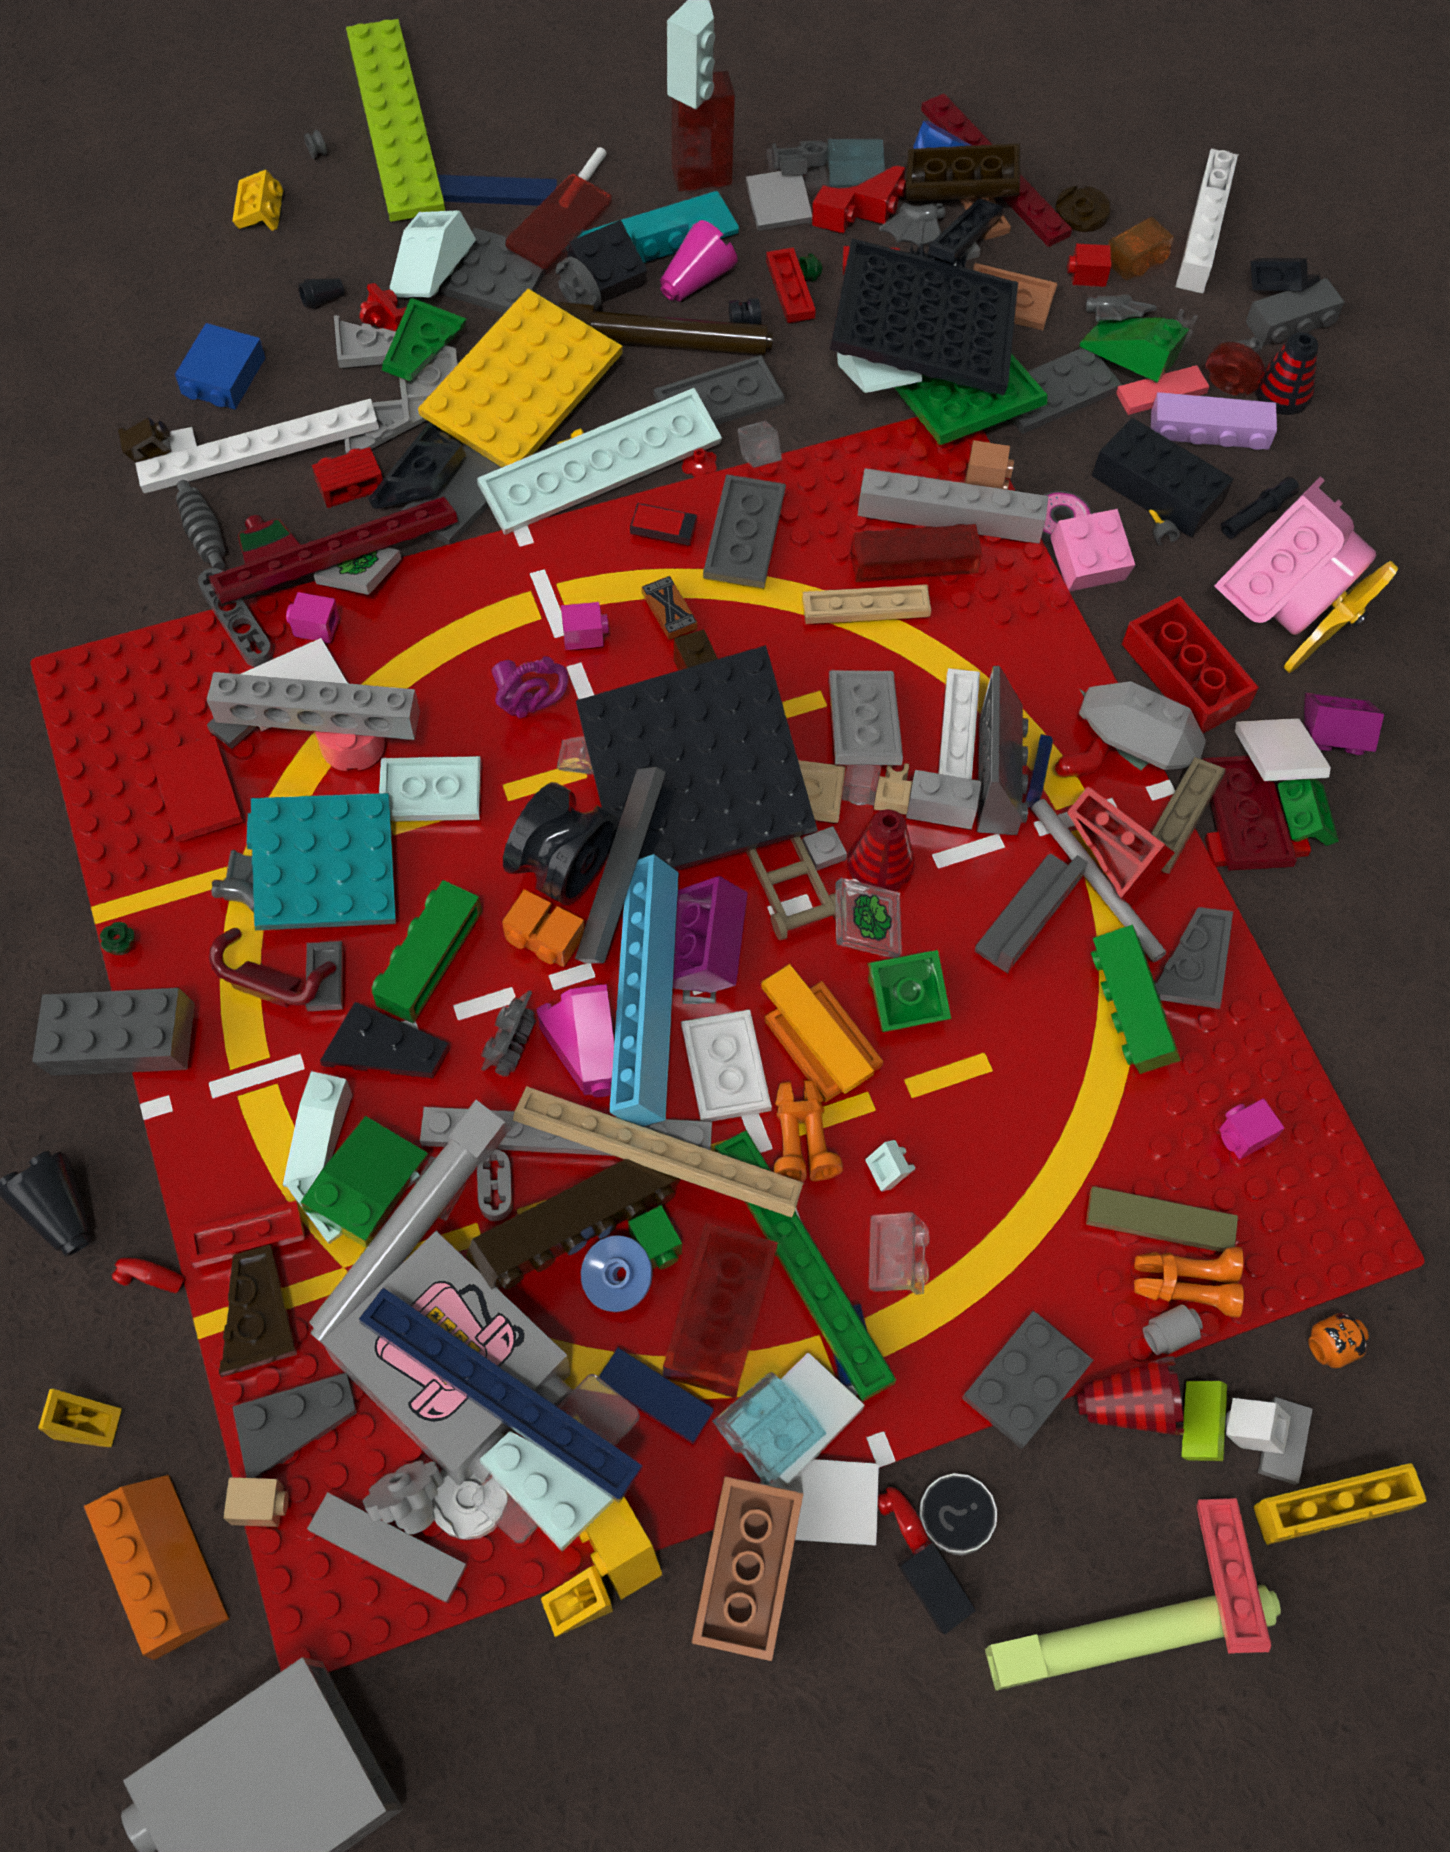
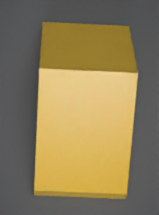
M49 1389L38 1429L53 1440L112 1447L122 1409L56 1389Z
M595 1566L586 1569L541 1598L555 1637L613 1612L610 1599Z

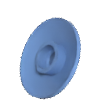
M625 1236L606 1237L594 1244L584 1258L581 1268V1282L584 1292L594 1305L603 1310L611 1312L629 1310L639 1304L649 1291L653 1274L652 1263L644 1248L634 1239ZM624 1268L626 1270V1277L620 1282L617 1278V1272L619 1269Z

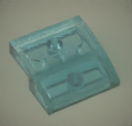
M828 139L829 187H854L885 171L882 139Z
M773 1372L767 1373L713 1420L735 1453L742 1452L764 1484H771L827 1434L806 1406Z

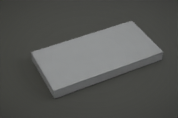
M829 671L835 764L902 765L903 753L894 672Z

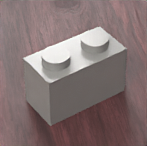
M915 770L906 818L972 829L978 807L981 781Z

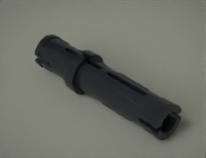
M1286 477L1275 487L1262 491L1258 499L1221 523L1222 533L1228 539H1234L1266 514L1279 510L1286 500L1299 492L1300 489H1297L1299 488L1298 482L1292 477Z

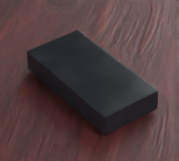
M926 1542L897 1564L940 1633L945 1635L976 1611L933 1542Z

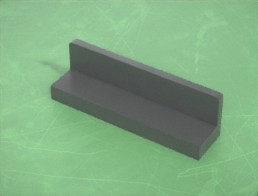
M1048 854L978 942L975 952L1008 973L1082 879L1088 862L1076 855L1068 865L1054 855Z

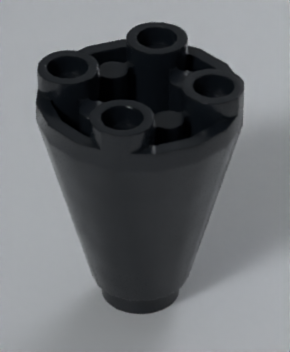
M45 1151L29 1161L31 1167L19 1174L15 1171L0 1179V1196L56 1251H62L63 1255L68 1257L92 1242L88 1235L91 1230L71 1160L65 1153L58 1152L51 1155L50 1151Z

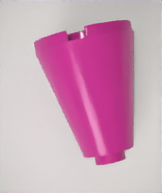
M700 220L698 223L693 224L660 279L661 291L669 300H683L733 269L737 264L738 259L734 247L730 242L727 245L724 244L720 239L724 234L711 223Z

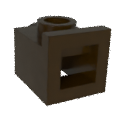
M148 417L127 430L123 427L118 429L122 451L135 463L166 455L172 451L169 441L170 431L162 421L155 423Z

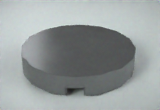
M573 257L565 258L559 262L556 267V275L560 273L561 279L558 283L565 299L569 303L594 305V311L598 310L601 305V294L594 277L586 266Z

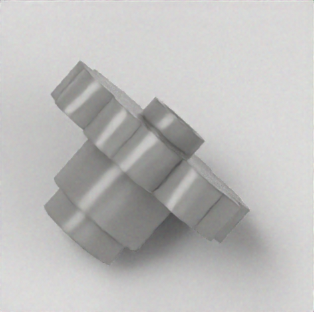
M421 1460L412 1464H406L395 1473L383 1476L370 1487L369 1491L371 1494L363 1499L365 1509L373 1522L382 1519L384 1523H389L395 1520L397 1526L404 1529L406 1534L419 1533L429 1527L434 1521L432 1513L434 1506L431 1500L438 1495L437 1488L444 1483V1479L435 1462L424 1464Z

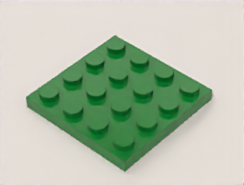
M1012 353L1009 381L1005 395L987 393L981 389L966 385L960 386L954 382L939 378H929L924 374H921V382L894 387L939 445L1047 405L1048 399L1047 393Z

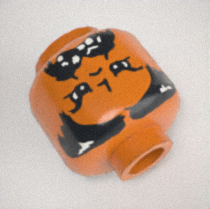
M1338 1313L1315 1323L1312 1327L1308 1343L1312 1354L1319 1363L1327 1364L1336 1369L1342 1368L1365 1355L1367 1351L1366 1340H1368L1369 1335L1366 1327L1360 1320H1354L1345 1313Z

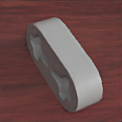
M495 1149L485 1163L481 1161L477 1166L479 1207L483 1216L490 1221L505 1219L509 1216L513 1206L510 1161L504 1152ZM494 1160L498 1161L499 1166L502 1167L497 1171L498 1180H492L490 1170L485 1169L490 1167L491 1161ZM492 1190H498L500 1200L505 1201L499 1204L498 1210H492L491 1205L486 1204L492 1201Z

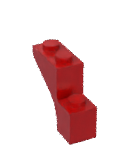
M893 166L854 187L834 188L823 185L813 201L812 226L844 233L849 223H853L856 217L885 224L890 214L896 212L900 197H904L906 194L905 167Z

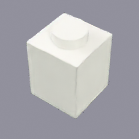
M1233 1398L1231 1411H1228L1225 1417L1226 1435L1243 1449L1284 1454L1291 1416L1277 1403Z

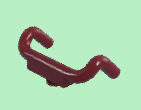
M231 928L219 935L213 941L209 950L210 965L219 978L231 983L232 987L236 990L286 1008L289 1005L301 1006L311 1002L315 998L321 982L336 971V966L333 962H325L310 973L304 989L296 992L301 980L250 961H246L236 970L225 964L223 959L225 949L239 941L242 937V933L238 928Z

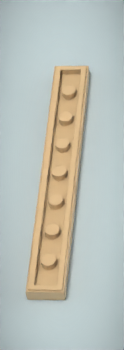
M527 1086L513 1116V1121L622 1159L627 1158L648 1168L789 1217H793L803 1186V1182Z

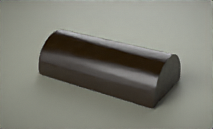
M1020 143L908 149L907 201L1020 196Z

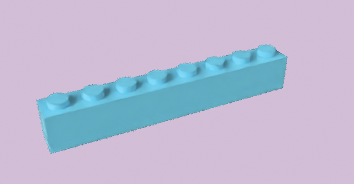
M655 854L637 860L624 901L609 1111L622 1120L642 1127L665 1121L679 875L676 870Z

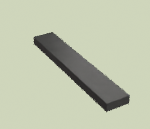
M658 767L637 769L575 957V959L583 963L605 962L665 777V771Z

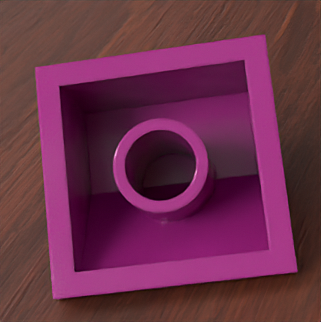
M1305 693L1304 727L1319 750L1331 751L1333 747L1345 748V752L1356 755H1364L1365 751L1376 752L1384 713L1369 700Z

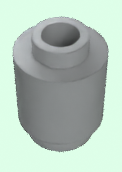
M1181 1304L1149 1320V1325L1143 1327V1334L1149 1347L1156 1355L1162 1353L1168 1355L1200 1339V1330L1203 1328V1324L1193 1308L1188 1309Z

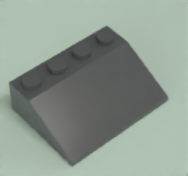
M993 666L979 718L978 781H981L978 800L977 832L1017 835L1020 824L1026 823L1028 815V803H1022V794L1027 793L1028 775L1023 774V766L1027 765L1028 746H1023V738L1027 737L1028 718H1023V705L1000 666Z

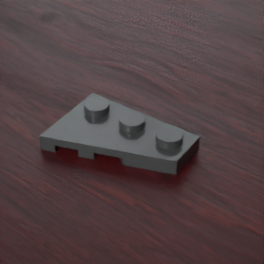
M1197 908L1174 954L1169 958L1161 977L1155 983L1160 1000L1220 1009L1233 917L1232 911Z
M347 1373L232 1406L246 1478H262V1474L277 1464L284 1463L293 1457L296 1451L314 1439L318 1440L357 1413Z

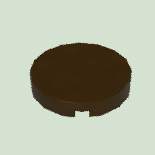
M1071 186L1063 190L1057 197L1055 211L1072 230L1079 232H1091L1102 228L1109 220L1111 211L1108 197L1102 191L1091 186H1085L1084 189H1077V186Z

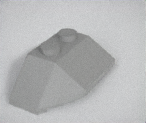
M1132 681L1089 687L1079 711V715L1083 719H1087L1091 728L1105 743L1164 770L1189 767L1194 757L1201 759L1206 740L1191 709Z

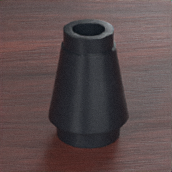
M340 278L305 279L303 283L298 285L302 304L304 307L311 306L313 309L344 295V287Z

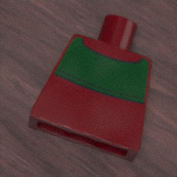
M260 515L248 517L245 521L247 529L238 534L245 564L300 546L299 542L280 519L264 522Z

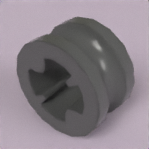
M318 129L314 130L312 135L309 133L304 134L305 144L313 159L317 158L318 154L323 156L327 154L325 142Z

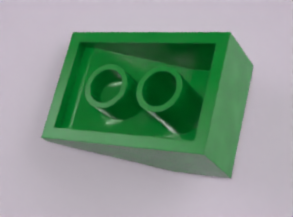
M1163 317L1130 318L1122 321L1101 320L1081 340L1079 347L1158 383L1178 359L1189 329L1183 327L1177 320Z
M365 1116L321 1170L300 1203L305 1212L367 1248L423 1164L428 1153Z

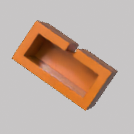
M524 889L502 921L507 941L517 948L523 949L525 947L535 952L539 959L548 964L556 963L564 967L581 942L584 933V920L556 906L552 914L547 913L551 903Z

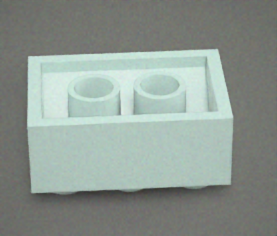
M687 0L667 20V95L694 109H697L705 100H708L714 90L713 68L715 59L713 58V44L715 33L714 16L709 0Z

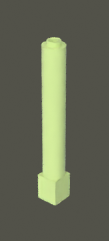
M1263 1584L1257 1585L1267 1627L1273 1626L1277 1621L1276 1616L1281 1613L1279 1600L1274 1591H1269ZM1216 1595L1047 1634H1036L988 1646L985 1652L995 1691L1057 1675L1224 1637Z

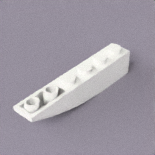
M1210 150L1175 286L1177 288L1199 293L1204 292L1212 268L1238 154L1229 153L1224 150Z

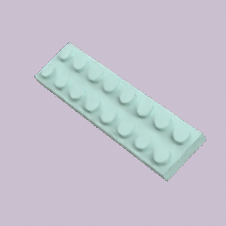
M692 388L478 477L477 484L504 535L692 456L693 452L697 449L702 448L706 450L721 443L722 437L695 388Z

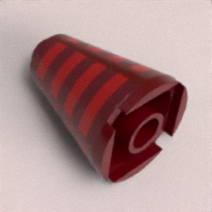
M891 809L879 811L850 848L848 870L853 880L855 877L860 882L859 886L868 891L890 893L899 890L906 881L908 883L913 875L915 857L904 817L899 812Z
M1174 1356L1164 1357L1084 1383V1392H1077L1079 1415H1087L1088 1423L1169 1435H1184L1183 1426L1176 1425V1422H1184L1178 1375L1174 1373V1370L1169 1371L1168 1366L1176 1365Z

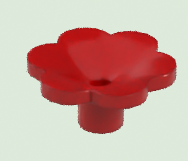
M702 448L697 449L693 452L692 456L682 459V471L685 474H692L693 477L716 472L717 466L715 462L717 457L712 452H706Z

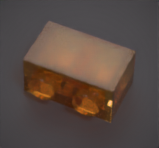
M1152 216L1109 240L1111 268L1125 281L1136 275L1141 276L1148 268L1157 263L1162 264L1168 259L1174 236Z

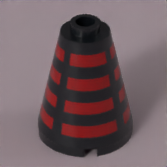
M1304 332L1291 335L1257 378L1254 389L1258 401L1276 403L1277 414H1298L1304 411L1312 402L1318 355V342L1315 337Z

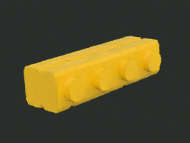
M1412 1463L1265 1498L1260 1503L1254 1505V1512L1264 1541L1269 1545L1318 1533L1322 1530L1326 1531L1391 1515L1395 1512L1411 1510L1425 1503L1426 1497Z

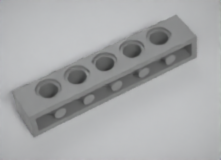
M220 672L213 673L207 697V703L217 723L415 740L420 714L415 689Z

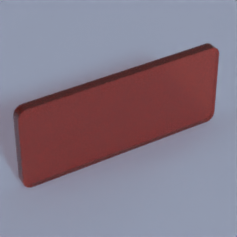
M571 174L506 238L505 246L544 269L549 268L569 247V241L577 239L611 204L612 196L581 177Z

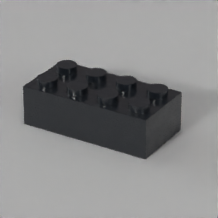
M1133 417L1099 451L1092 477L1147 511H1155L1160 519L1172 521L1178 530L1191 538L1224 503L1234 479Z

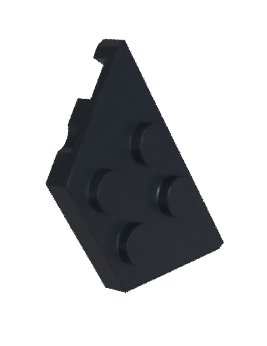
M428 423L368 498L372 508L378 509L435 495L466 455L462 445L456 440H451L444 431L441 433L437 431L434 424Z

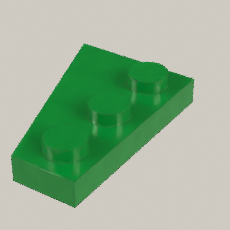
M411 298L383 361L382 371L411 381L466 326L467 318Z

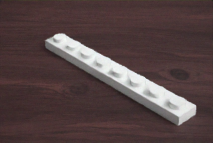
M370 398L135 464L140 487L144 493L177 485L180 480H187L189 482L380 428Z

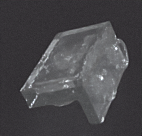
M913 1212L871 1216L869 1288L874 1292L910 1289L916 1295L924 1294V1283L929 1278L928 1264L925 1261V1246L929 1244V1231L927 1225Z

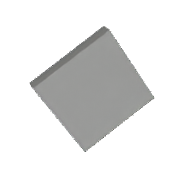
M781 171L746 177V185L757 231L812 222L813 216L802 174L782 175Z

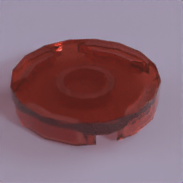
M1225 342L1217 345L1209 354L1205 364L1206 370L1208 369L1210 372L1209 378L1212 383L1220 390L1232 395L1245 392V395L1251 394L1259 387L1265 375L1264 363L1260 356L1250 347L1237 342Z

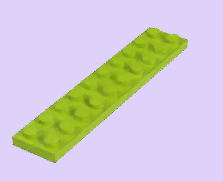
M399 19L346 27L390 222L414 218L418 212L445 211L442 192Z

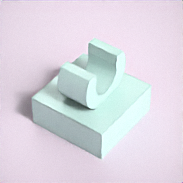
M895 1140L884 1142L865 1159L881 1191L892 1189L915 1169L914 1164L908 1166L903 1156L907 1151L905 1148L899 1147Z

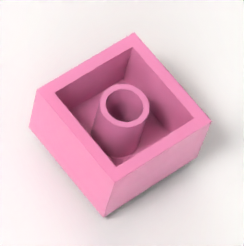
M1118 509L1060 520L1050 536L1063 580L1069 592L1126 580L1135 566Z

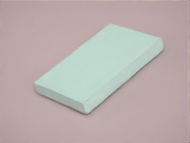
M481 757L381 758L379 793H389L390 821L480 820Z

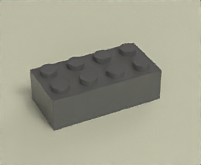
M179 988L44 994L41 999L32 1062L48 1074L58 1076L187 1070L195 1003Z

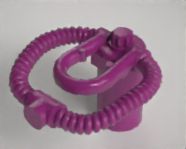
M547 656L535 662L523 663L519 667L516 666L514 661L505 660L497 663L491 670L498 687L495 698L497 705L510 715H517L518 718L525 717L528 712L533 713L535 710H541L554 704L564 695L568 685V671L566 668L554 663ZM528 672L539 674L556 673L559 676V682L555 691L544 698L549 690L548 682L545 679L534 678L523 683L521 677ZM541 686V689L534 694V697L531 692H527L532 687Z

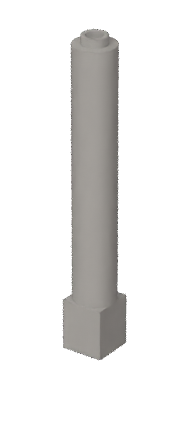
M475 1100L448 1135L451 1139L309 1321L314 1327L311 1334L322 1343L345 1318L405 1261L479 1163L487 1161L512 1127Z

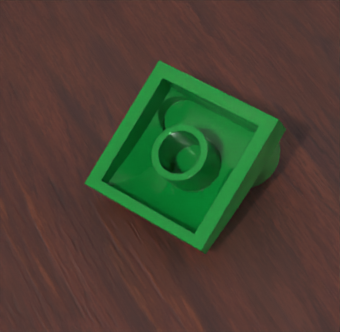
M938 950L868 963V980L873 989L882 1032L951 1019Z

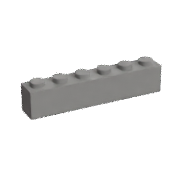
M865 468L857 516L1040 543L1046 521L1048 496Z

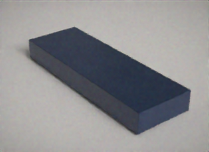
M617 1348L597 1379V1383L693 1445L714 1413L712 1407L620 1348Z

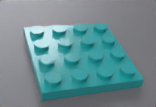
M389 793L251 798L255 931L396 924Z

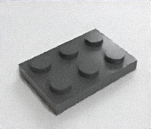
M1032 1311L963 1395L962 1399L1018 1447L1023 1449L1093 1362V1359L1035 1311Z

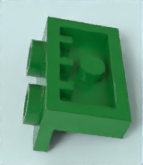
M1317 779L1286 780L1278 784L1292 840L1299 842L1312 837L1317 838L1326 846L1339 842L1325 788Z

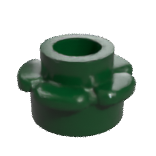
M813 253L800 258L799 264L805 280H810L811 283L816 281L822 273L820 259H817Z
M114 922L111 926H107L101 931V947L106 952L114 955L126 954L133 947L135 933L132 928H128L126 923ZM116 935H119V936H120V938H118L117 940H114V937H115Z

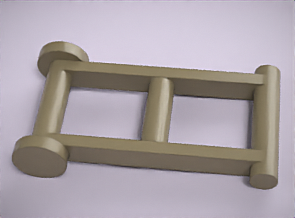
M800 836L790 840L801 861L767 873L756 849L746 851L775 913L771 915V923L779 940L787 938L788 930L829 916H833L836 921L844 919V910L836 893L828 895ZM807 874L822 905L787 916L773 885Z

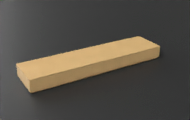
M927 585L803 592L802 596L805 624L930 617L931 614Z

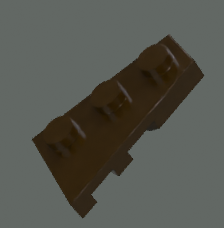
M269 1244L233 1255L228 1293L227 1324L224 1326L223 1358L220 1360L219 1375L221 1377L297 1355L272 1246Z

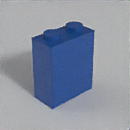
M205 323L175 373L181 394L190 399L210 402L217 407H228L236 410L265 360L261 340L258 337Z

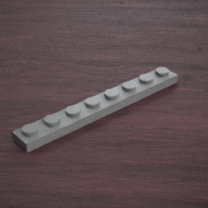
M424 1107L420 1135L421 1146L445 1147L451 1139L448 1135L468 1109ZM491 1110L512 1127L496 1150L614 1156L513 1121L514 1111ZM665 1119V1121L643 1126L711 1150L712 1122Z

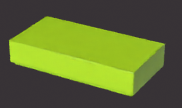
M1186 1381L1182 1458L1193 1461H1223L1227 1384L1224 1382Z

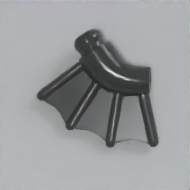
M905 202L900 207L899 213L881 225L879 231L891 234L897 243L907 241L917 246L920 243L923 245L932 243L941 234L938 219L945 217V208H943L941 203L913 206Z
M1129 294L1090 296L1086 301V311L1088 313L1095 312L1097 322L1101 320L1122 321L1129 317H1143L1144 313L1157 309L1156 305L1132 301Z
M231 850L226 878L224 880L216 879L212 882V896L214 898L224 897V900L241 902L254 912L252 856H246L236 852V850Z

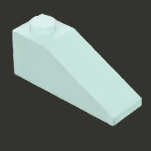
M311 1071L299 1105L283 1181L284 1187H286L285 1183L317 1175L332 1158L352 1098V1092L346 1079Z

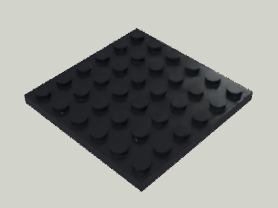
M852 238L829 350L836 351L842 355L863 358L872 363L893 366L899 370L924 374L929 378L947 380L960 386H970L987 393L1005 395L1009 381L1018 282Z
M766 645L576 700L601 807L617 817V829L637 769L658 767L665 771V777L638 860L655 854L674 870L678 871L818 831Z

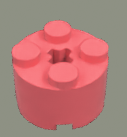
M315 731L322 756L328 764L339 770L347 771V768L357 767L358 770L366 769L376 763L384 753L385 737Z

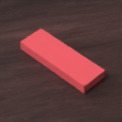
M1195 365L1166 373L1158 383L1147 378L1118 386L1116 395L1127 414L1130 415L1152 409L1157 392L1200 396L1207 394L1210 386L1198 366Z

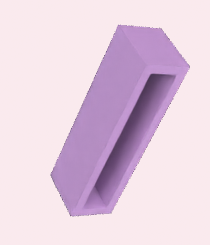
M1157 392L1151 410V429L1171 441L1269 450L1277 432L1276 403Z

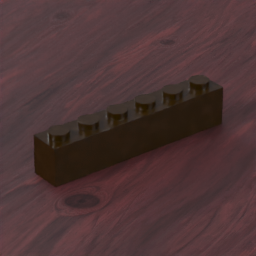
M626 1158L473 1238L466 1257L481 1273L492 1290L504 1287L505 1290L517 1285L524 1278V1275L535 1269L536 1272H541L555 1262L556 1257L564 1253L572 1255L586 1245L588 1240L595 1236L599 1239L606 1237L616 1229L617 1224L625 1220L630 1221L644 1214L647 1208L654 1204L660 1206L668 1203L676 1195L675 1189L681 1179Z

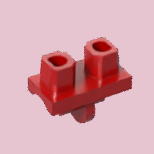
M376 283L368 284L369 296L367 301L361 304L360 320L371 326L376 325L380 329L384 328L396 332L407 307L397 308V295L391 289L382 291Z

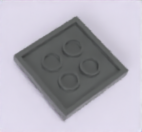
M474 228L472 233L476 241L469 248L468 254L461 258L454 267L453 273L446 277L440 287L441 295L506 313L527 289L536 292L554 259L553 251Z

